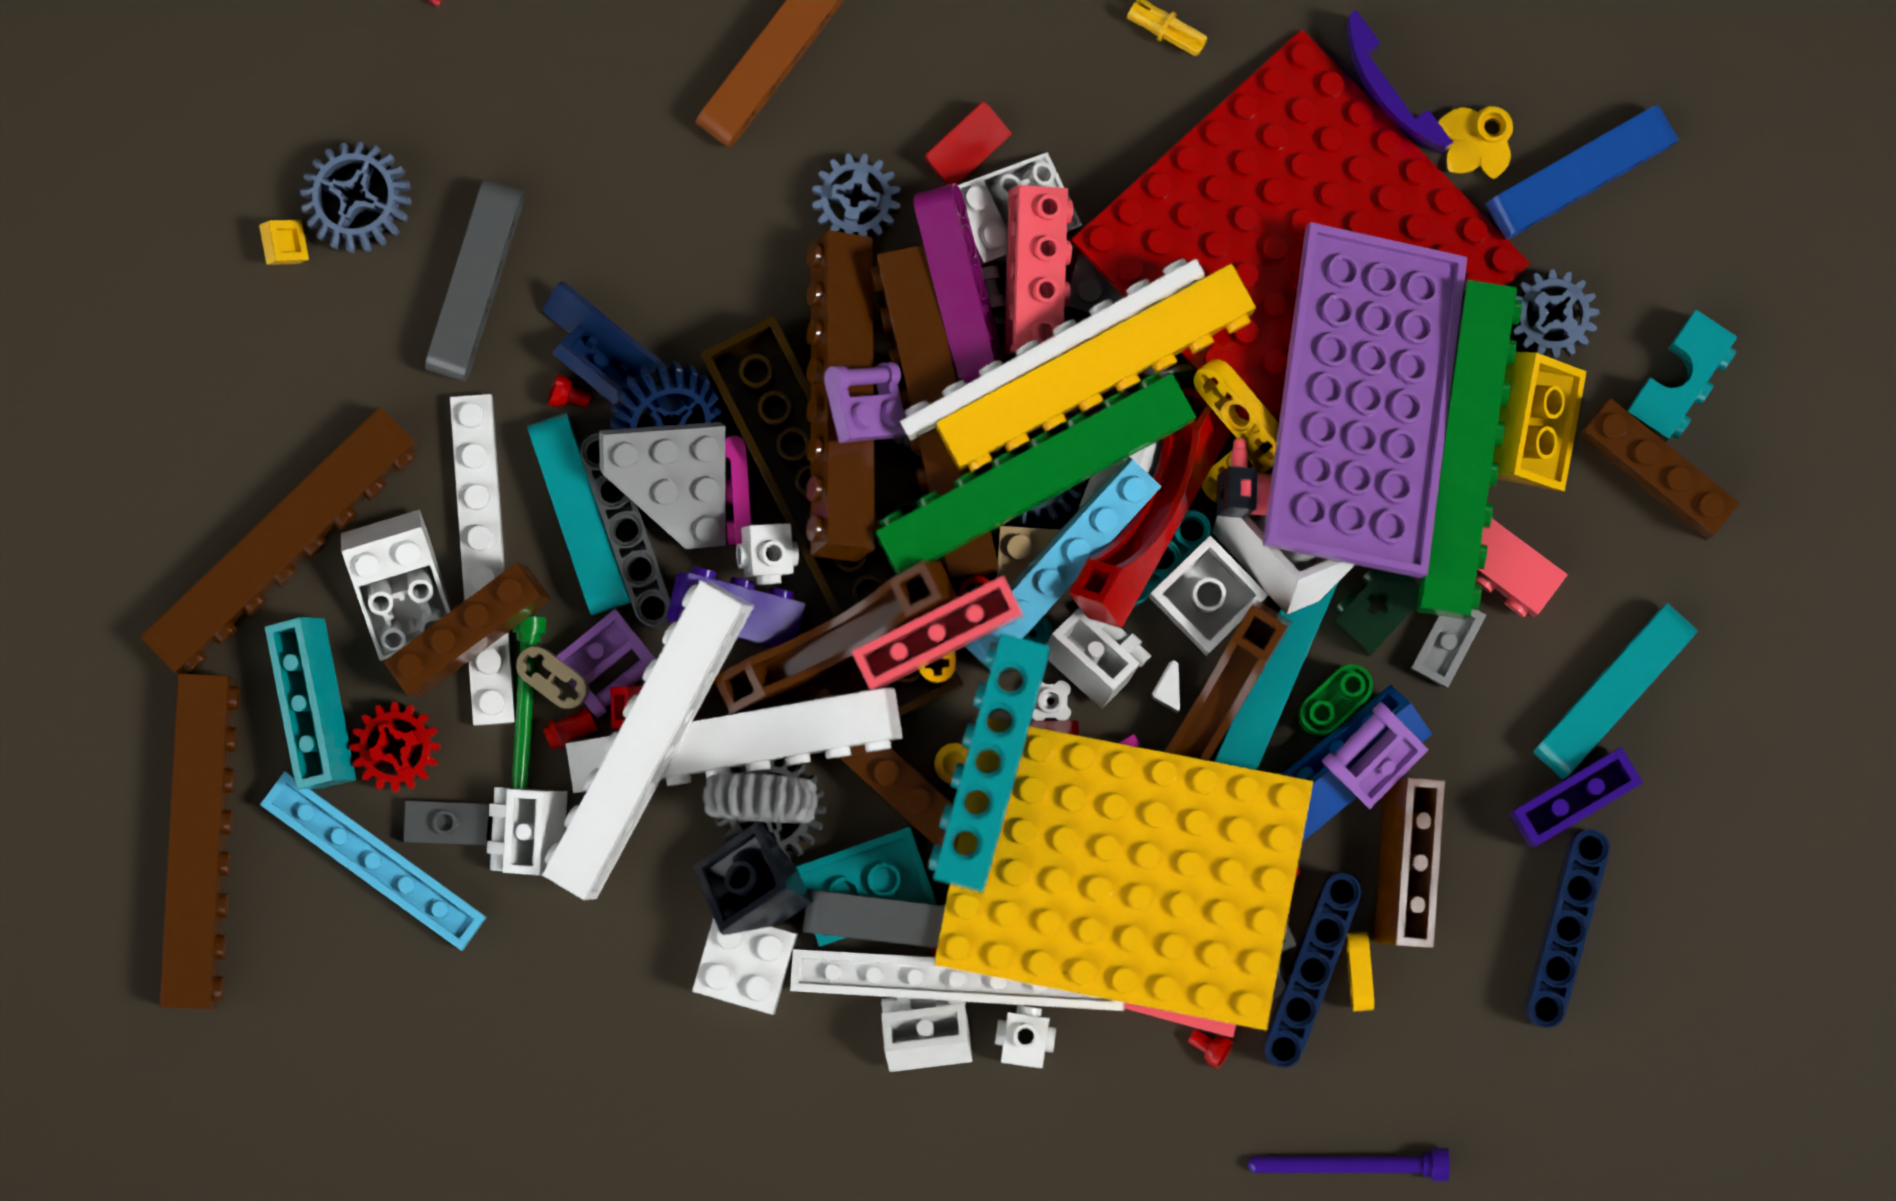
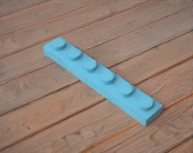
M1126 458L1010 585L1025 617L965 647L985 664L990 642L998 643L1001 633L1023 639L1076 581L1087 559L1107 547L1161 486L1132 458Z
M284 771L260 804L459 950L463 951L486 920L487 916L313 790L296 789L294 777L288 772Z

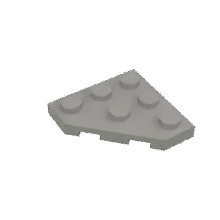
M721 422L599 431L600 472L685 549L726 546L725 426Z

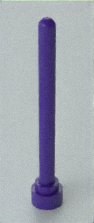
M1431 1148V1152H1423V1156H1254L1248 1161V1169L1253 1173H1423V1177H1431L1432 1182H1449L1450 1161L1449 1148Z

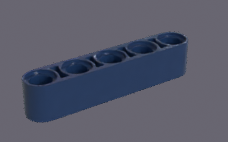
M1588 829L1576 833L1571 837L1566 849L1524 1004L1526 1019L1536 1027H1555L1563 1021L1567 1012L1610 853L1608 838L1598 830ZM1584 837H1591L1598 844L1599 852L1593 860H1586L1579 853V843ZM1573 877L1584 879L1588 886L1586 897L1580 901L1573 899L1567 890L1568 883ZM1563 917L1573 919L1577 926L1575 937L1569 941L1561 939L1557 933V924ZM1553 957L1562 959L1566 965V973L1559 981L1550 979L1546 973V964ZM1543 997L1551 999L1555 1005L1554 1016L1545 1022L1540 1020L1535 1014V1005Z
M1339 873L1332 875L1321 886L1287 978L1285 989L1281 994L1264 1040V1056L1269 1063L1276 1067H1292L1300 1060L1360 900V884L1349 874ZM1337 880L1345 881L1351 887V898L1345 904H1337L1330 897V887ZM1323 919L1334 922L1337 927L1335 940L1328 944L1319 941L1315 934L1316 925ZM1309 958L1318 960L1323 968L1321 978L1313 983L1304 980L1300 971L1303 962ZM1296 997L1305 1000L1309 1008L1306 1018L1299 1022L1291 1020L1286 1012L1288 1002ZM1284 1036L1292 1041L1294 1053L1288 1060L1279 1061L1273 1056L1271 1049L1273 1042L1277 1038Z

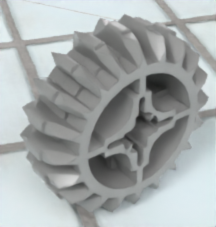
M717 773L707 777L703 801H705V812L712 817L755 822L808 823L814 819L818 796L816 795V785L812 781L803 778Z

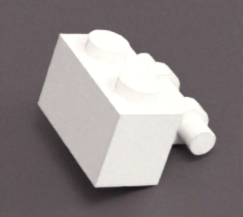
M1079 608L1051 635L1046 644L1050 646L1048 661L1101 709L1128 684L1138 666L1140 668L1143 667L1152 656L1141 646L1142 641L1135 634L1128 635L1122 628L1089 619Z
M494 787V802L489 803V816H493L491 841H487V853L491 854L490 870L529 875L543 874L547 867V864L544 863L547 852L556 841L560 842L565 833L564 822L567 809V791Z
M896 997L881 998L884 1048L890 1072L973 1062L969 1024L965 1009L966 1002Z

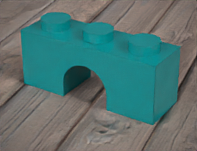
M1695 310L1688 317L1668 347V350L1680 357L1686 366L1687 376L1684 384L1677 388H1668L1650 377L1643 384L1626 411L1664 442L1668 441L1671 436L1678 440L1691 421V418L1686 416V413L1695 402L1701 405L1713 389L1714 385L1709 382V379L1718 368L1724 371L1737 351L1731 346L1737 339V336L1698 310Z

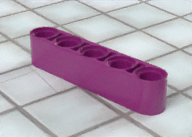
M956 183L916 193L914 195V208L958 381L964 380L967 385L980 378L979 371L990 363L1001 360L1002 364L1006 362L964 197L959 186Z

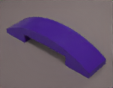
M1357 10L1352 12L1346 22L1349 50L1358 76L1373 102L1406 136L1432 151L1444 154L1449 150L1453 142L1429 109L1416 119L1370 57L1377 51L1380 45L1379 40Z

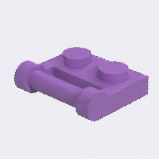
M885 362L878 364L874 368L860 369L832 366L826 370L824 382L839 443L892 439L907 435L900 423L906 417L898 388L901 371L896 363ZM877 385L879 395L849 397V386Z
M616 609L557 655L558 658L580 673L587 680L588 685L632 650L639 657V661L598 694L594 695L589 689V695L584 703L597 719L608 712L606 707L611 704L610 687L634 686L643 678L647 666L655 658ZM573 680L569 684L574 689V691L579 695V693L575 690L577 682Z
M1381 701L1372 709L1374 714L1334 755L1329 753L1321 761L1369 809L1429 750ZM1387 725L1390 729L1348 770L1345 766Z

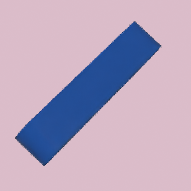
M1655 105L1502 192L1485 205L1504 238L1508 240L1677 143L1679 138L1660 106Z

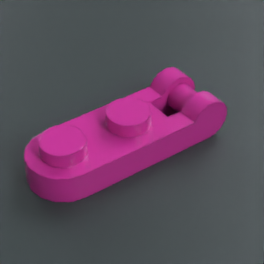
M733 435L725 439V459L731 463L732 479H725L726 504H733L734 520L727 521L728 545H736L737 549V544L742 543L741 528L753 525L748 448L742 438Z

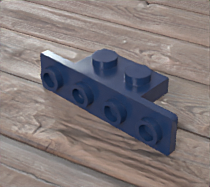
M564 281L555 287L542 309L547 316L569 333L568 336L558 343L552 354L610 402L619 401L617 388H629L627 383L628 376L635 379L642 376L641 366L652 372L655 371L657 361L664 365L665 369L669 368Z

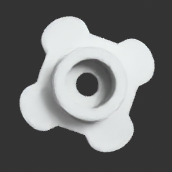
M1062 680L1056 684H1044L1042 682L1032 718L1035 721H1043L1045 718L1067 720L1071 715V709L1067 706V696L1071 692L1070 685ZM1052 697L1055 701L1054 704L1048 705L1046 702L1047 698Z

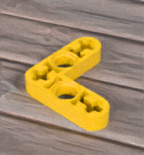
M1220 359L1208 361L1194 375L1195 388L1236 438H1243L1247 441L1248 460L1253 468L1258 469L1257 473L1264 474L1274 463L1279 423L1230 365ZM1213 376H1214V377L1217 379V381L1219 382L1218 384H1216V383L1213 382V380H1212V377H1213ZM1228 393L1232 396L1229 399L1225 397ZM1235 404L1241 405L1247 410L1250 417L1249 421L1238 416ZM1269 441L1273 447L1263 453L1259 447ZM1232 450L1212 466L1202 484L1204 493L1214 502H1217V475L1228 466H1231Z

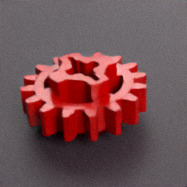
M392 702L390 712L387 713L382 706H375L377 717L373 719L364 714L361 718L367 725L365 729L354 728L352 733L360 737V743L350 745V750L360 752V758L353 762V766L356 768L365 766L367 770L364 772L362 779L369 781L376 777V788L379 790H383L387 782L391 783L394 793L400 792L401 783L403 782L411 790L416 789L414 778L419 776L422 779L428 780L430 776L425 770L427 765L438 766L439 764L436 759L431 757L433 751L442 749V745L431 741V738L439 733L438 728L426 729L425 725L430 717L424 713L416 719L414 717L416 712L415 706L409 705L404 713L401 712L400 705L397 702ZM393 720L407 721L417 730L407 733L401 732ZM378 728L380 733L376 746L369 749L371 736ZM391 735L398 741H405L406 746L400 749L401 760L396 755L386 752V749L392 746L390 741L392 739ZM423 746L421 758L414 767L411 761L417 748ZM389 762L393 764L398 775L385 774L377 769L375 765Z

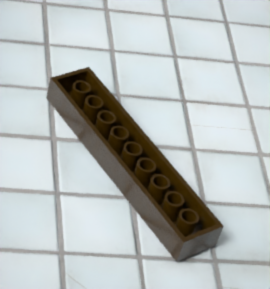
M773 315L700 352L787 524L791 523V533L834 617L840 615L867 598L888 580L895 577L896 574L875 537L876 531L882 528L875 511L874 550L858 562L811 555V541L807 538V524L811 517V501L807 498V485L811 478V461L807 459V445L811 438V422L807 420V406L811 399V387L777 320ZM941 658L925 666V668L932 669L934 675L939 676L942 675L944 667H949V660ZM956 669L949 680L939 684L925 680L920 670H917L883 688L895 689L899 718L902 719L961 689L963 682Z

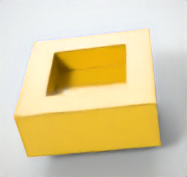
M274 220L259 225L266 265L300 264L309 260L302 220Z

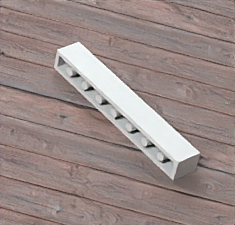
M700 580L698 585L694 584L686 593L682 602V606L685 609L679 621H674L665 632L662 640L665 647L659 658H654L647 666L643 674V680L646 682L639 695H634L627 703L623 712V717L626 719L620 731L614 732L606 742L603 750L606 757L600 768H595L588 776L584 784V790L587 792L580 805H575L568 813L564 822V827L567 829L560 842L556 841L546 854L544 863L547 864V867L542 876L583 900L598 898L754 608L752 604L713 582Z
M882 688L693 721L661 780L666 779L667 786L691 783L692 774L705 772L707 779V777L713 774L731 773L730 768L745 766L746 773L771 769L770 761L785 759L786 766L811 762L810 754L825 752L826 759L851 755L850 747L865 745L866 752L890 749L891 740L903 738L895 689ZM610 736L566 743L573 793L587 792L584 790V784L590 773L595 768L599 769L606 757L603 750Z

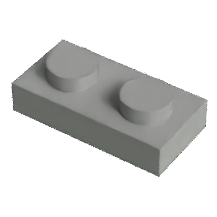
M1472 610L1471 615L1465 620L1438 615L1410 670L1447 689L1482 625L1486 614L1479 610Z

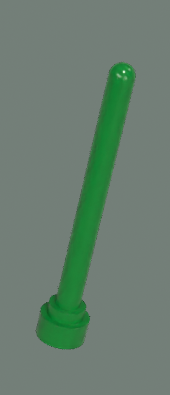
M529 616L513 628L512 632L516 633V641H520L519 654L524 649L536 647L537 642H541V634H546V617ZM528 657L526 662L531 666L528 673L532 676L535 673L536 658ZM519 675L511 789H528L534 688Z

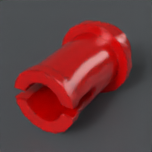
M588 707L557 722H553L551 719L548 721L550 725L543 727L552 751L559 747L563 751L565 750L564 745L566 743L573 742L592 732L598 731Z

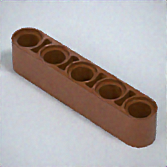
M786 0L703 108L696 120V124L730 148L743 134L844 0Z

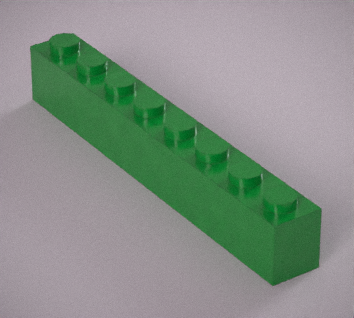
M1467 280L1464 284L1428 574L1420 579L1416 612L1465 620L1471 615V611L1478 610L1480 605L1482 586L1475 585L1477 569H1484L1487 557V545L1481 544L1483 528H1490L1492 521L1493 504L1487 503L1489 487L1495 488L1497 483L1499 463L1493 462L1495 446L1501 447L1505 430V422L1498 420L1500 406H1507L1511 383L1510 381H1504L1506 365H1513L1516 352V341L1510 340L1512 324H1519L1522 310V300H1516L1517 287Z
M1159 372L1139 382L1137 386L1140 390L1125 398L1123 392H1120L1100 404L1103 410L1091 417H1088L1087 413L1083 412L1064 423L1066 430L1053 437L1049 431L1030 440L1027 443L1029 450L1015 457L1012 451L1005 453L990 462L992 470L980 476L975 471H972L954 481L953 484L956 489L941 496L939 491H935L918 500L916 504L919 509L906 516L900 510L881 520L879 524L882 528L876 531L875 537L896 576L924 560L936 561L1193 423L1196 416L1173 374L1171 373L1162 378Z

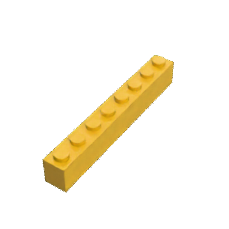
M1230 264L936 422V429L959 472L967 467L971 472L977 471L993 461L991 454L1005 447L1008 452L1014 451L1030 441L1027 436L1040 428H1043L1044 432H1050L1067 421L1064 415L1079 408L1083 413L1100 405L1104 401L1101 395L1116 388L1118 393L1132 388L1141 382L1138 375L1153 368L1154 372L1158 373L1178 362L1175 355L1189 348L1192 354L1208 347L1214 343L1212 335L1225 328L1231 334L1251 323L1248 316L1253 314L1256 307L1233 265Z

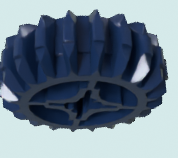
M675 360L668 369H665L664 365L657 361L655 371L652 372L641 366L642 376L638 379L628 376L627 383L629 388H617L619 401L611 403V410L614 416L610 417V424L613 430L685 425L686 419L692 413L693 415L687 424L721 422L718 415L722 413V406L718 400V392L710 384L708 377L702 372L697 373L690 364L682 369ZM647 406L646 412L640 417L641 422L637 425L641 412Z

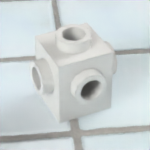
M791 523L749 525L741 528L742 543L737 544L736 558L738 568H743L744 577H756L757 585L782 583L781 576L794 574L793 566L798 565L799 550L797 542L792 541ZM766 550L769 553V559L766 557Z
M1017 1005L1016 1013L1008 1012L1007 1021L998 1019L995 1044L1003 1045L1001 1063L1043 1068L1045 1052L1053 1053L1056 1028L1048 1027L1050 1018L1041 1017L1042 1009ZM1023 1028H1029L1033 1032V1040L1029 1044H1022L1018 1040V1032Z

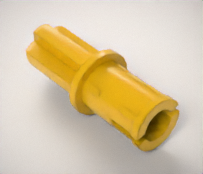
M1136 0L1127 15L1129 21L1157 35L1158 41L1161 42L1165 39L1193 56L1201 53L1207 41L1206 35L1176 19L1177 14L1175 12L1169 14L1146 0Z

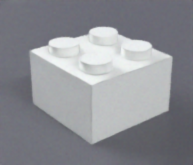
M1209 536L1150 593L1149 598L1208 656L1241 623L1250 606L1257 600L1262 603L1268 594Z
M713 918L692 992L775 1015L798 934L774 927H765L723 935L719 932Z

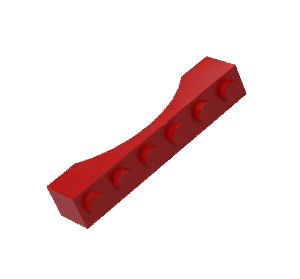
M1185 387L1183 390V394L1196 416L1195 420L1190 425L1165 437L1163 440L1158 465L1153 479L1161 488L1131 519L1129 524L1113 542L1099 553L1087 559L1069 591L1071 597L1089 619L1118 628L1123 627L1231 434V431L1196 389Z

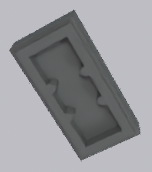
M405 801V843L487 846L489 804Z

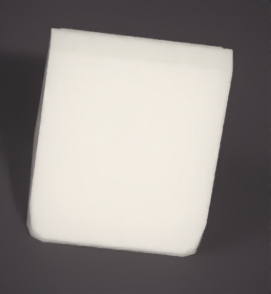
M1173 660L1167 665L1151 694V699L1178 713L1180 711L1179 664Z

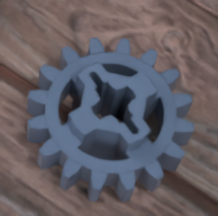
M864 153L860 158V162H854L851 154H846V164L842 166L834 159L831 160L832 172L830 174L824 171L818 173L824 185H817L812 188L813 194L821 197V200L812 203L813 210L824 211L818 218V223L820 226L831 223V231H842L867 237V233L873 232L878 238L882 237L880 225L884 223L892 227L894 219L889 215V212L900 211V204L892 200L893 197L901 194L900 187L889 186L894 180L895 174L893 171L882 174L883 161L880 159L873 166L868 165V155ZM853 173L852 179L844 184H835L842 176ZM869 176L873 177L880 184L884 195H880V193L874 192L868 184ZM855 190L862 191L863 198L867 200L860 201L858 207H852L850 199L846 197L853 196ZM829 202L842 208L845 213L844 222L834 215ZM869 213L878 214L873 220L860 224L861 218Z
M1550 269L1547 274V280H1543L1537 272L1531 277L1532 287L1524 282L1518 287L1523 297L1516 296V300H1522V310L1519 326L1511 334L1513 337L1523 334L1525 337L1521 346L1523 350L1534 345L1537 347L1535 353L1543 355L1545 350L1550 351L1551 358L1555 360L1559 358L1560 350H1564L1571 357L1576 353L1574 343L1583 348L1589 343L1584 332L1594 334L1597 330V326L1589 322V319L1599 315L1598 309L1589 308V303L1596 296L1594 293L1583 294L1582 289L1586 284L1584 280L1576 285L1570 283L1572 273L1569 271L1562 279H1557L1555 269ZM1545 289H1559L1565 292L1562 295L1549 296L1544 291H1541ZM1564 302L1565 306L1561 309V314L1558 317L1559 320L1556 319L1552 323L1549 322L1543 328L1541 325L1546 320L1545 317L1549 313L1548 310L1551 311L1555 307L1558 308ZM1575 302L1580 310L1579 325H1577L1578 322L1573 318L1572 305ZM1528 304L1535 317V325L1530 328L1527 320ZM1545 334H1559L1563 339H1566L1562 341H1548L1542 338Z

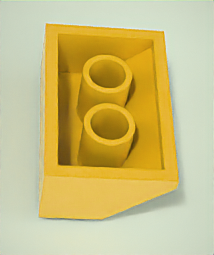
M1515 352L1513 365H1506L1504 381H1510L1511 383L1507 406H1500L1498 420L1505 422L1504 437L1501 447L1495 446L1493 462L1499 463L1498 480L1565 492L1587 371L1539 353Z

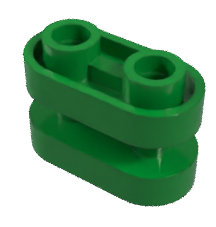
M1356 664L1345 665L1338 669L1300 705L1297 718L1302 730L1315 737L1325 736L1334 731L1370 697L1373 690V680L1370 673L1362 666Z

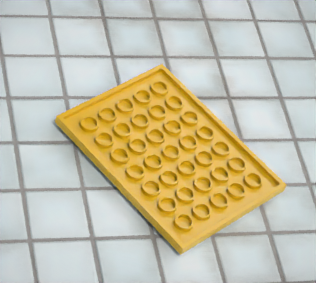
M989 718L987 721L989 729L996 733H1003L1011 726L1009 722ZM1029 727L984 894L950 885L934 965L1266 1031L1313 781ZM991 751L983 752L977 758L976 767L982 773L991 774L999 768L1001 763L1000 757ZM973 792L967 797L965 808L971 814H982L988 809L989 798L982 792ZM967 832L961 833L956 852L963 856L974 853L978 847L976 836Z

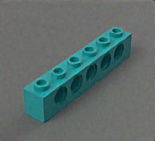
M1001 633L998 643L990 642L984 666L992 668L988 682H979L973 706L980 708L976 724L968 722L962 747L969 748L965 765L960 763L956 765L951 783L952 788L958 789L954 805H945L940 823V828L947 831L943 845H934L928 869L935 871V881L984 894L1048 662L1050 646ZM1006 671H1016L1023 678L1022 686L1015 692H1006L998 684L1000 676ZM996 711H1004L1012 719L1010 728L1003 733L993 732L987 725L989 716ZM986 751L996 753L1001 760L999 768L991 774L982 773L976 767L978 756ZM973 792H982L989 798L988 809L982 814H971L965 808L966 798ZM965 832L975 835L978 839L976 851L967 856L960 855L954 850L956 837Z

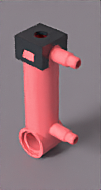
M1237 438L1233 441L1231 466H1228L1217 475L1216 516L1245 518L1250 514L1267 515L1272 475L1257 473V468H1248L1247 441L1243 438Z

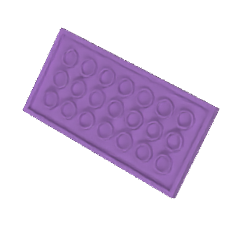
M1312 222L1305 227L1263 537L1264 546L1423 578L1428 574L1467 265L1466 256Z

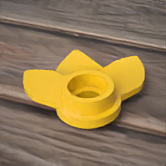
M1489 106L1477 112L1461 107L1445 114L1438 123L1453 141L1448 150L1446 160L1447 170L1450 173L1464 174L1474 171L1481 166L1487 176L1491 179H1496L1508 167L1511 152L1507 141L1512 135L1513 122L1505 110ZM1488 121L1496 122L1499 126V132L1494 135L1488 134L1484 128L1485 123Z

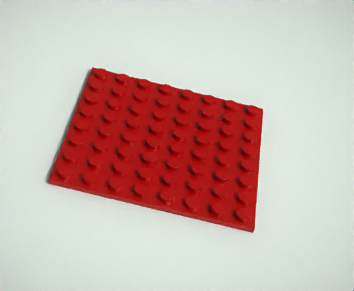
M1303 30L1299 31L1070 241L1124 298L1128 296L1126 292L1128 288L1144 279H1148L1150 283H1153L1165 276L1163 270L1166 267L1184 258L1187 263L1197 259L1205 278L1232 264L1256 307L1253 314L1248 316L1251 323L1231 334L1225 328L1212 335L1214 343L1192 354L1189 348L1179 354L1196 372L1212 359H1220L1226 362L1278 423L1305 227L1310 222L1466 256L1467 265L1464 284L1467 280L1508 286L1531 264ZM1213 376V377H1212L1213 382L1216 383V384H1218L1219 382H1218L1217 379ZM1229 393L1225 395L1227 399L1232 397ZM1235 404L1236 413L1242 419L1249 421L1250 417L1247 410L1243 406ZM1269 441L1265 442L1270 448L1273 447Z

